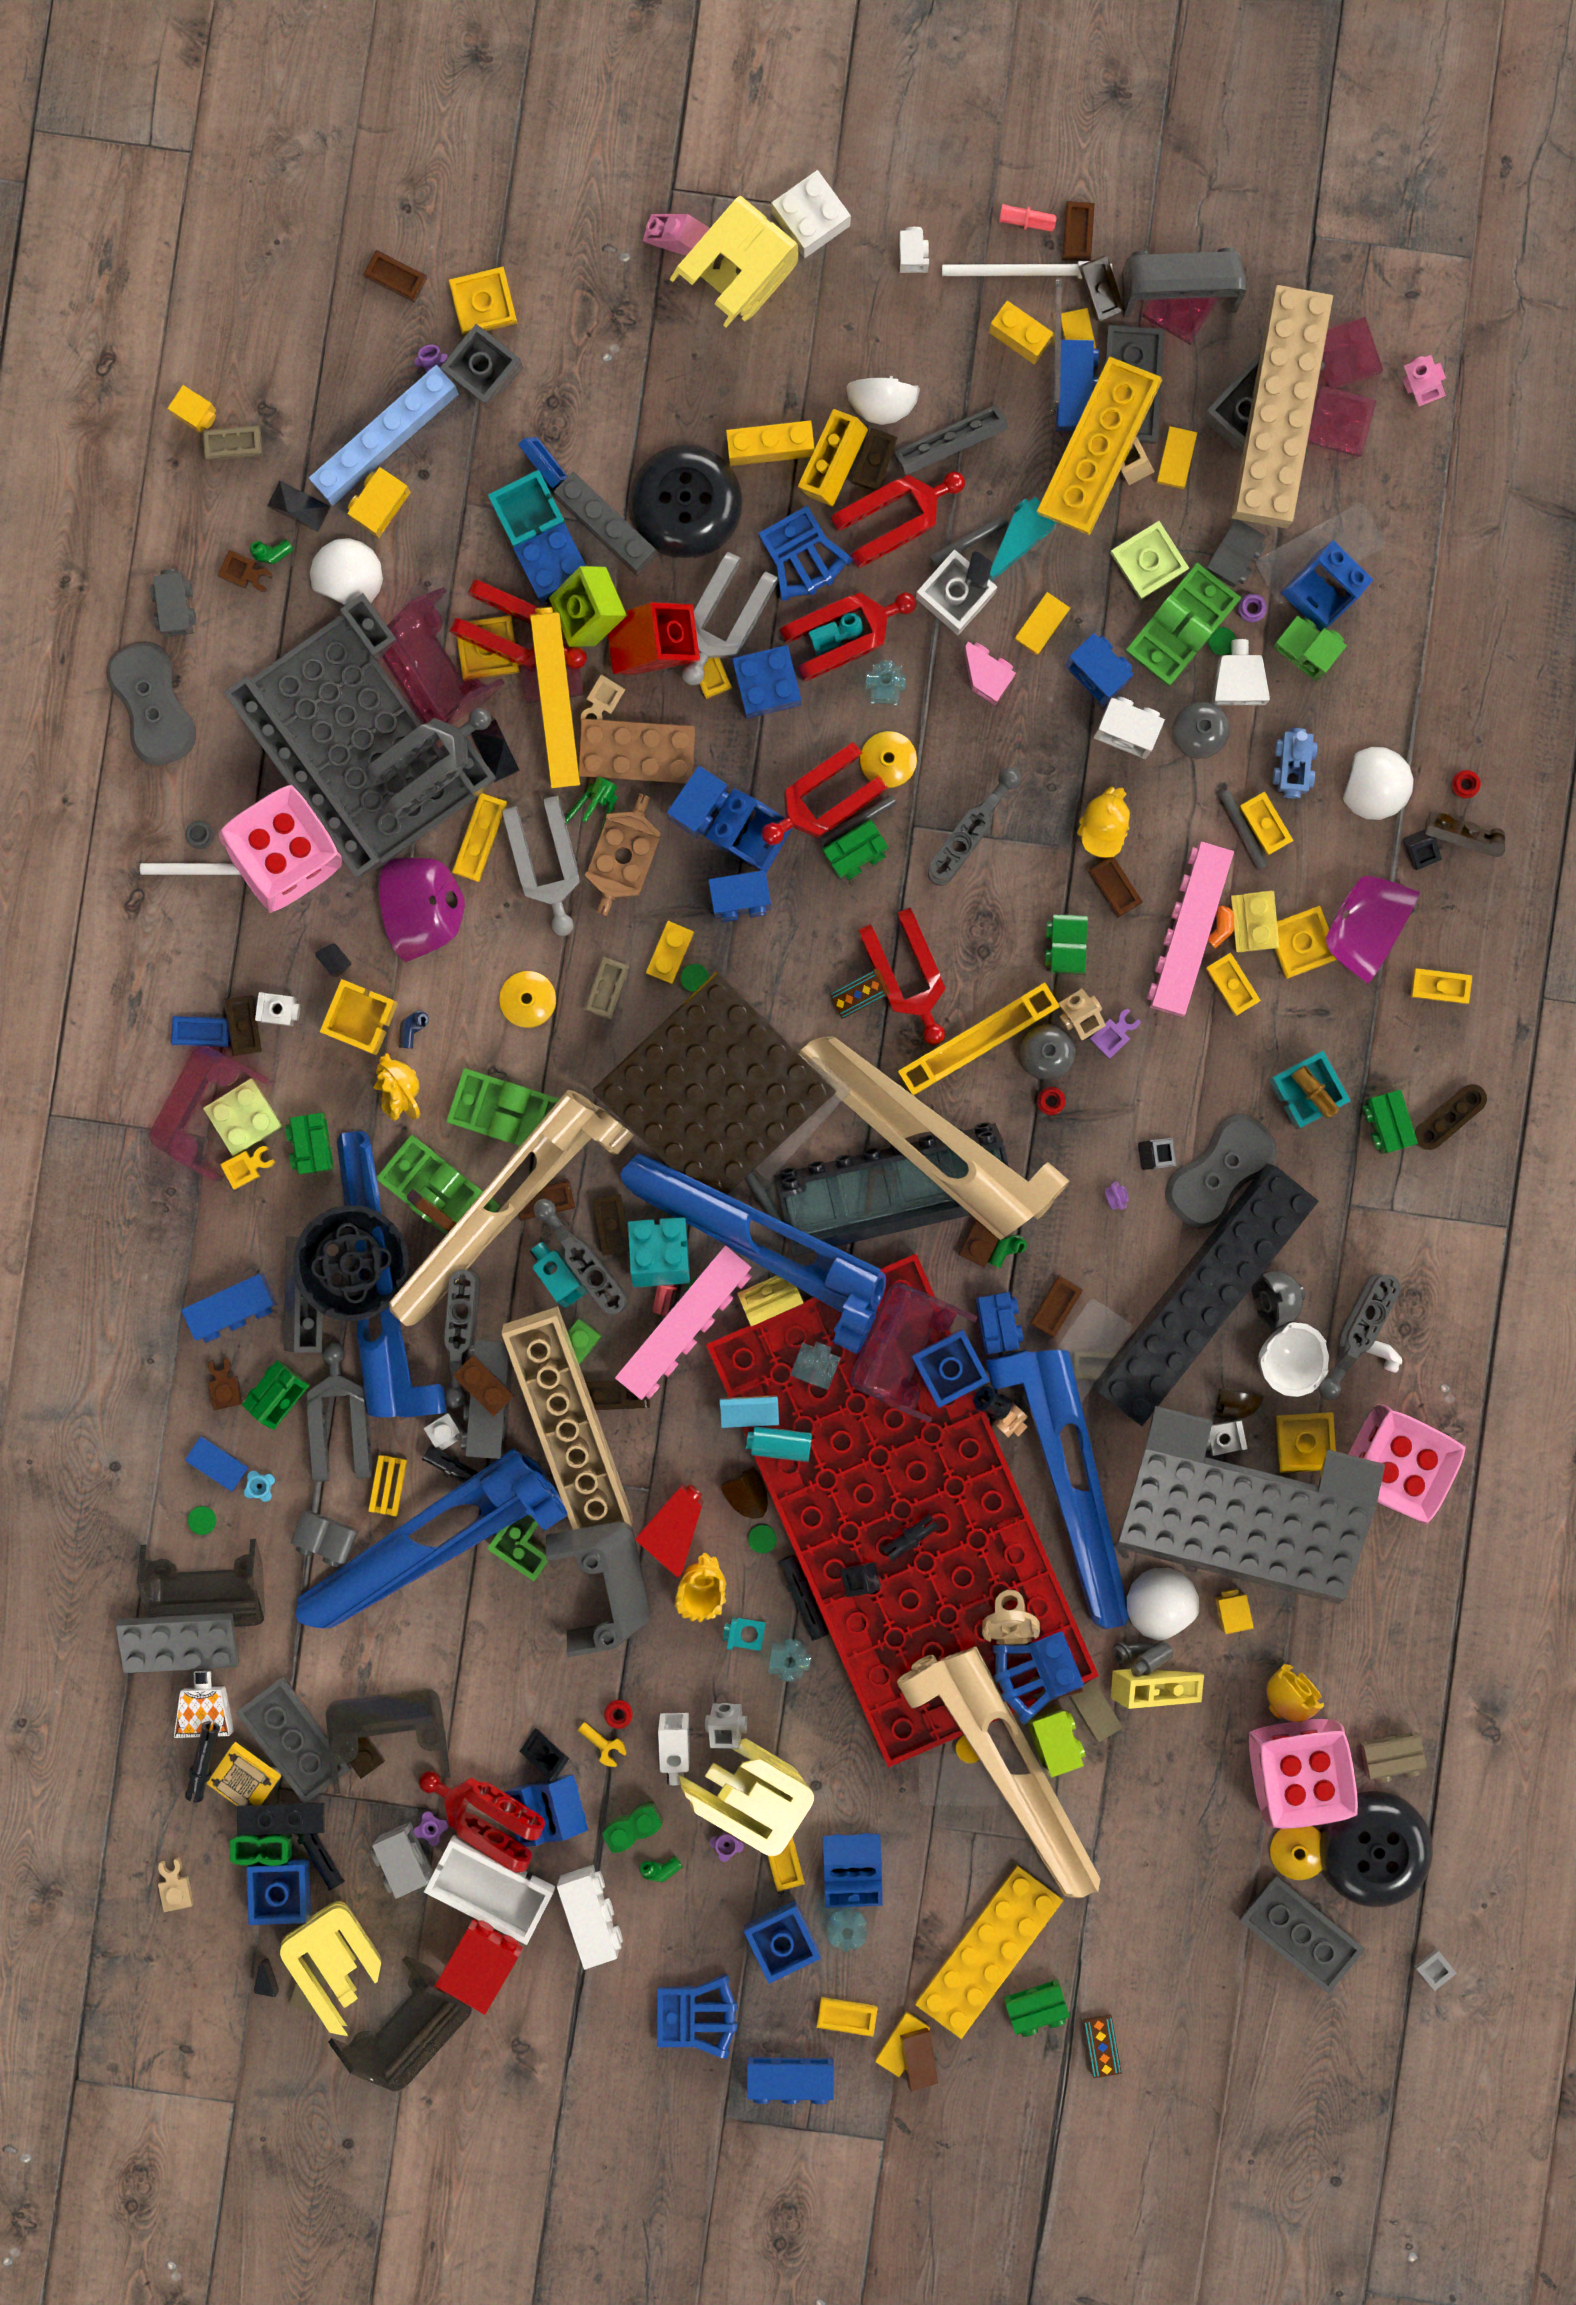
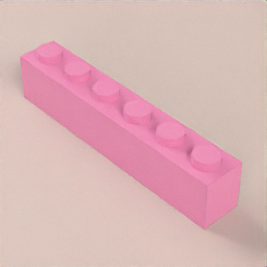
M1202 841L1198 844L1197 848L1192 847L1187 862L1192 865L1189 875L1184 874L1179 889L1184 893L1181 902L1176 901L1171 918L1175 919L1173 930L1167 929L1163 945L1167 946L1164 957L1159 956L1155 972L1159 973L1156 984L1151 983L1147 999L1151 1000L1150 1008L1180 1017L1185 1016L1234 851Z
M725 1245L615 1379L640 1400L645 1396L650 1399L660 1387L656 1383L663 1374L669 1377L679 1365L675 1361L679 1354L683 1352L687 1355L697 1343L693 1338L699 1330L705 1333L713 1324L715 1319L711 1316L718 1308L723 1311L733 1300L730 1293L734 1288L738 1286L742 1289L752 1277L748 1273L752 1267Z

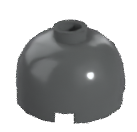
M1195 702L1187 705L1178 713L1173 724L1174 741L1185 755L1194 759H1207L1216 755L1226 745L1230 736V723L1226 713L1219 706L1210 702Z
M1043 1024L1035 1026L1025 1034L1020 1043L1019 1056L1021 1065L1029 1075L1038 1080L1050 1081L1058 1079L1066 1074L1075 1062L1076 1048L1074 1040L1066 1030L1058 1025Z
M1267 1271L1262 1273L1252 1286L1253 1299L1255 1300L1259 1297L1262 1310H1257V1313L1269 1329L1280 1328L1285 1324L1292 1323L1300 1315L1303 1300H1305V1290L1290 1274L1282 1271Z

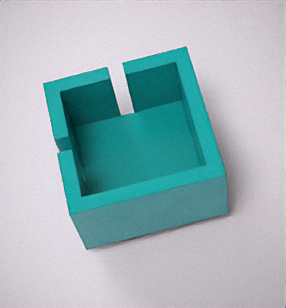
M539 470L488 494L490 502L513 547L565 523Z
M1324 1051L1318 1052L1268 1079L1279 1101L1286 1100L1288 1103L1283 1108L1295 1129L1302 1128L1323 1116L1313 1101L1305 1098L1307 1095L1291 1077L1302 1066L1306 1065L1319 1083L1325 1085L1323 1089L1338 1107L1351 1101Z
M686 1218L660 1219L659 1225H655L654 1220L628 1221L630 1270L633 1287L689 1284L690 1270Z

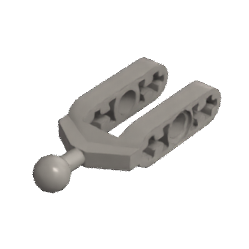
M729 551L722 559L694 610L700 661L690 663L683 668L682 678L689 685L701 683L704 678L703 667L708 658L737 656L778 583L779 578L764 572L726 642L705 631V626L741 562L740 557Z
M558 795L544 798L547 817L564 880L538 886L517 806L503 809L506 829L525 896L551 904L554 918L551 922L553 932L559 936L570 934L574 924L572 918L565 914L562 902L581 883Z

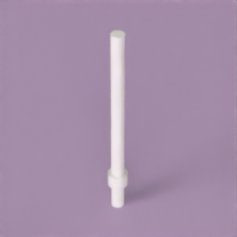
M1078 261V264L942 265V276H1077L1078 279H1082L1078 266L1089 261Z
M228 863L140 864L141 875H241L234 864Z

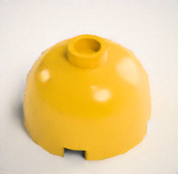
M1284 1664L1268 1682L1267 1699L1271 1704L1269 1709L1279 1719L1283 1717L1288 1721L1298 1723L1307 1721L1324 1707V1703L1319 1704L1318 1702L1322 1696L1315 1685L1302 1672L1297 1676L1290 1671L1294 1668L1293 1666Z

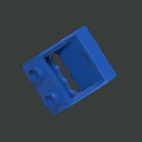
M1332 540L1315 553L1305 567L1282 590L1281 594L1300 613L1311 620L1321 632L1324 628H1328L1361 596L1373 579ZM1319 564L1346 589L1345 597L1337 595L1335 589L1327 585L1323 577L1316 574L1315 568Z
M733 788L705 837L717 848L740 859L743 863L756 870H765L767 873L793 827L784 833L783 840L779 844L769 845L765 843L762 838L763 827L769 823L778 824L785 817L757 799ZM754 809L755 818L749 822L748 830L741 836L740 844L733 847L734 841Z
M574 1774L558 1776L554 1782L547 1778L517 1786L504 1792L539 1814L545 1820L544 1829L537 1840H527L515 1833L516 1840L525 1847L538 1846L545 1842L564 1841L588 1831L586 1816L583 1811ZM542 1791L548 1796L549 1808L552 1811V1821L556 1826V1831L550 1830L549 1818L545 1812L546 1806L542 1800Z
M862 1833L860 1835L834 1834L823 1836L825 1908L883 1906L880 1834ZM852 1867H854V1868H859V1869L864 1868V1867H872V1868H874V1870H873V1871H870V1872H863V1871L847 1872V1871H844V1872H842V1873H834V1872L831 1871V1870H833V1869H835V1868H843V1869H848V1868H852Z

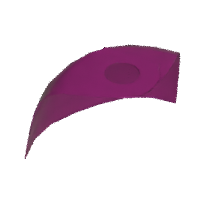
M428 858L391 859L384 865L379 880L380 905L387 938L395 953L406 963L450 942L458 934L464 913L465 899L449 869L440 861ZM448 891H452L457 898V905L454 909L447 905L446 893ZM432 895L435 896V899H436V902H435V903H436V905H431V904H430V902H429V897H430V896H432Z
M1374 876L1360 878L1342 903L1326 936V945L1329 951L1344 966L1369 984L1406 924L1420 892ZM1345 903H1346L1345 908L1343 909L1342 913L1340 914V912H1341L1343 906H1344ZM1348 909L1349 915L1346 919H1344L1343 915L1345 911Z

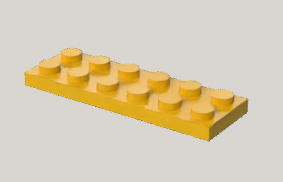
M1109 356L1039 505L1038 515L1090 536L1161 385L1162 377Z
M1016 1864L917 1998L915 2005L962 2039L1064 1901L1063 1898Z

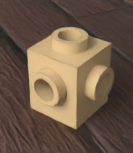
M1083 989L1058 1003L1063 1012L1059 1016L1063 1025L1068 1031L1073 1029L1081 1040L1086 1039L1106 1026L1100 1014L1102 1010L1100 1003L1094 995L1089 997Z

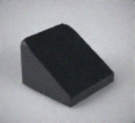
M972 552L965 583L969 586L985 589L992 562L979 552Z
M1426 829L1403 838L1404 846L1415 870L1442 860L1436 838L1425 835Z
M335 943L315 952L317 959L334 977H338L351 966V961Z
M1173 1138L1138 1143L1142 1170L1177 1166Z
M875 1562L840 1569L846 1597L871 1594L881 1589Z
M264 1959L258 1967L254 1992L255 1994L276 1997L279 1987L269 1959Z

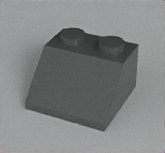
M475 324L440 368L481 402L487 404L507 389L523 369V365L518 356L479 325Z

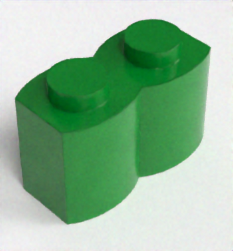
M1053 915L1052 921H1047L1046 938L1051 939V950H1045V967H1050V974H1085L1088 916Z
M654 1801L644 1802L636 1806L629 1815L619 1816L611 1820L604 1828L602 1836L611 1853L623 1852L630 1848L637 1839H644L655 1834L662 1826L663 1817Z
M236 1834L230 1840V1862L237 1865H252L259 1861L265 1865L278 1866L288 1862L293 1856L292 1834L238 1836Z

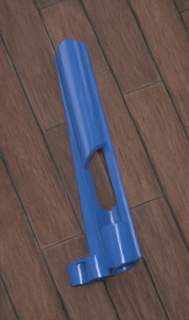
M364 1131L341 1133L337 1140L344 1205L363 1206L381 1213L370 1138ZM378 1226L372 1230L371 1236L376 1240L379 1247L386 1249L383 1232ZM358 1240L355 1243V1249L358 1252H363L366 1249V1242ZM381 1251L383 1265L386 1261L385 1253ZM389 1267L382 1270L376 1282L377 1292L380 1295H387L393 1289ZM367 1268L360 1270L359 1278L363 1280L362 1270H368ZM390 1306L380 1313L382 1333L373 1342H371L368 1318L358 1320L357 1341L366 1413L373 1417L399 1416L405 1418L446 1413L444 1386L432 1384L412 1387L400 1321L390 1312Z
M641 1153L630 1158L622 1169L620 1176L624 1185L632 1194L675 1218L685 1217L687 1224L699 1229L843 1313L834 1328L836 1334L832 1342L855 1354L859 1353L876 1318L877 1307L885 1291L886 1276L879 1268ZM751 1220L815 1250L817 1254L816 1261L813 1264L803 1266L753 1242L749 1231Z
M1022 1350L987 1360L986 1365L993 1389L1021 1383L1023 1385L1071 1542L1090 1618L1102 1629L1125 1626L1129 1618L1127 1601L1069 1351L1028 1352L1027 1350ZM1067 1424H1075L1090 1491H1081L1071 1487L1060 1438V1432Z
M513 1448L504 1454L501 1459H497L300 1595L297 1600L296 1618L299 1623L323 1629L333 1628L526 1515L529 1516L531 1514L544 1532L568 1515L567 1510L556 1489L547 1480V1474L544 1469L531 1457ZM472 1504L481 1509V1515L477 1520L438 1547L425 1546L412 1541L408 1537L436 1516L454 1506Z

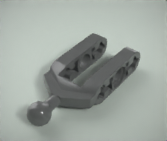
M484 708L473 709L469 714V721L460 728L433 718L430 722L417 727L366 768L365 773L373 785H380L405 768L439 739H441L449 751L450 755L437 762L389 800L387 806L396 819L403 818L412 813L459 776L461 770L468 765L466 737L475 730L488 728L491 724V715Z
M1008 767L1000 772L999 784L983 803L966 813L934 856L928 869V877L933 884L939 886L948 884L984 837L995 808L1008 790L1017 788L1021 782V775L1017 769ZM976 820L980 821V826H977L970 836L967 832L971 824ZM961 842L965 845L966 850L964 852H957L952 848V843ZM948 858L950 863L946 872H943L941 875L936 872L937 869L941 868L946 862L945 859Z
M538 1200L534 1204L533 1213L538 1220L546 1221L560 1241L564 1258L572 1271L602 1310L609 1314H617L627 1307L628 1296L594 1250L571 1234L555 1215L556 1207L551 1200ZM574 1250H584L583 1259L587 1264L594 1261L595 1265L588 1267L582 1272L581 1269L586 1266L581 1260L574 1261L573 1258L576 1256ZM594 1270L600 1271L604 1276L603 1283L600 1286H595L590 1281V1274ZM611 1284L613 1288L608 1289L612 1296H620L621 1299L618 1301L619 1307H610L608 1302L611 1299L608 1294L602 1293L600 1296L598 1291L607 1288Z
M458 1270L452 1274L449 1280L444 1342L450 1357L451 1385L445 1391V1401L451 1408H459L466 1402V1392L453 1375L466 1363L469 1347L474 1345L476 1340L480 1277L472 1270ZM466 1278V1280L471 1282L470 1286H466L464 1289V1285L459 1283L460 1279ZM460 1294L470 1295V1299H458L457 1296ZM461 1303L465 1304L468 1308L469 1313L465 1319L460 1318L457 1314V1307ZM455 1324H468V1327H465V1329L455 1327ZM461 1333V1337L466 1338L465 1344H459L458 1341H455V1336Z
M1374 1274L1366 1280L1340 1331L1339 1350L1337 1352L1335 1368L1330 1378L1324 1379L1319 1386V1393L1324 1399L1335 1400L1339 1397L1342 1391L1340 1382L1345 1372L1349 1370L1359 1356L1369 1350L1374 1344L1400 1293V1282L1395 1276ZM1381 1282H1383L1382 1285L1386 1288L1384 1292H1382V1287L1379 1286ZM1368 1306L1373 1308L1371 1319H1367L1365 1313ZM1359 1324L1367 1325L1366 1330L1363 1329L1364 1326H1360ZM1355 1333H1357L1356 1336L1360 1338L1358 1343H1356L1357 1340L1353 1338V1335Z
M330 1342L324 1346L322 1351L323 1359L329 1363V1377L307 1392L313 1481L325 1482L330 1479L324 1397L350 1395L356 1478H372L369 1415L366 1413L363 1386L341 1375L340 1362L345 1356V1351L341 1344Z

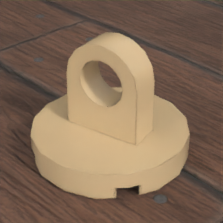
M1006 1590L1000 1593L996 1598L995 1613L987 1616L982 1621L983 1637L991 1642V1638L995 1639L997 1644L1025 1645L1031 1642V1637L1036 1639L1040 1632L1039 1620L1035 1616L1025 1613L1023 1597L1015 1590ZM1014 1600L1018 1603L1015 1609L1010 1611L1003 1609L1005 1602Z

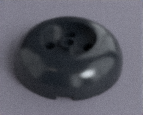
M695 445L671 446L652 455L638 470L630 490V513L638 533L656 551L674 558H699L719 549L735 532L742 513L741 487L732 468L716 453ZM682 474H690L692 476L691 482L688 484L681 483L679 478ZM669 493L672 497L671 501L667 504L660 502L659 496ZM701 494L711 495V502L702 504L699 500ZM682 495H690L691 497L688 502H683L680 499ZM681 514H690L691 521L689 523H681L679 516Z
M357 1205L335 1207L315 1217L300 1234L293 1254L294 1278L305 1300L320 1313L343 1321L367 1319L387 1309L390 1306L389 1302L405 1285L409 1270L407 1246L398 1228L378 1211ZM378 1226L383 1232L386 1249L379 1247L376 1240L371 1236L372 1230ZM358 1240L366 1242V1249L363 1252H358L355 1249V1243ZM335 1244L338 1247V1252L335 1256L327 1254L326 1248L328 1245ZM381 1251H383L386 1256V1261L383 1265ZM346 1257H351L353 1260L350 1267H346L343 1264V1260H347ZM389 1267L393 1289L387 1295H380L377 1292L376 1282L382 1270ZM363 1268H367L370 1271V1277L367 1280L359 1278V1272ZM335 1272L340 1273L342 1276L341 1282L337 1285L332 1284L330 1281L331 1275Z
M1381 1791L1358 1793L1356 1816L1342 1821L1322 1824L1320 1858L1322 1872L1329 1884L1341 1896L1353 1903L1366 1907H1387L1398 1904L1413 1895L1421 1887L1429 1873L1433 1858V1843L1429 1828L1420 1813L1410 1803L1396 1795ZM1363 1831L1368 1832L1370 1838L1364 1843L1359 1842L1358 1836ZM1391 1832L1398 1834L1395 1844L1387 1842V1835ZM1382 1848L1383 1851L1375 1857V1849ZM1361 1860H1366L1369 1863L1368 1870L1365 1869L1360 1872L1357 1868L1358 1863ZM1390 1861H1395L1398 1865L1397 1869L1389 1873L1386 1870V1865Z

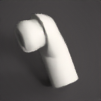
M1375 1340L1372 1347L1366 1351L1386 1359L1383 1365L1385 1370L1396 1373L1399 1370V1365H1402L1401 1356L1388 1344Z

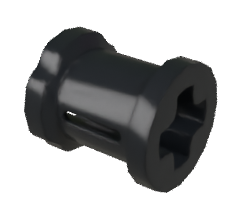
M988 1386L982 1387L974 1396L975 1408L981 1412H988L995 1420L1004 1419L1011 1410L1010 1399L1004 1395L995 1394V1390Z

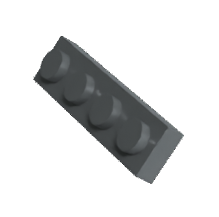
M994 405L894 451V455L905 475H908L936 461L943 460L960 450L969 448L984 439L997 435L1009 428L1008 423L997 405Z

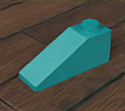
M1036 496L1030 501L1024 499L1013 509L1015 514L991 567L989 575L991 582L1056 528L1057 522L1038 515L1037 510L1041 502Z

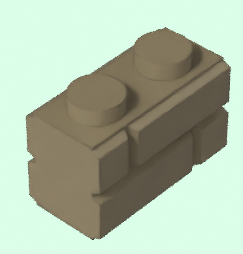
M1417 1732L1360 1742L1366 1777L1370 1780H1375V1783L1389 1782L1392 1780L1391 1776L1403 1774L1404 1778L1420 1775L1419 1770L1427 1769L1421 1737Z

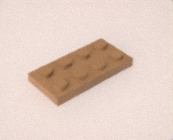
M582 718L579 776L687 783L693 775L696 726Z

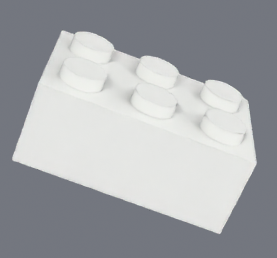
M594 1865L561 1875L557 1884L584 1970L617 1959L619 1949L622 1948L621 1943L623 1942L619 1926L614 1927L612 1923L614 1911L609 1898L604 1899L603 1888H605L603 1876L600 1871H595Z

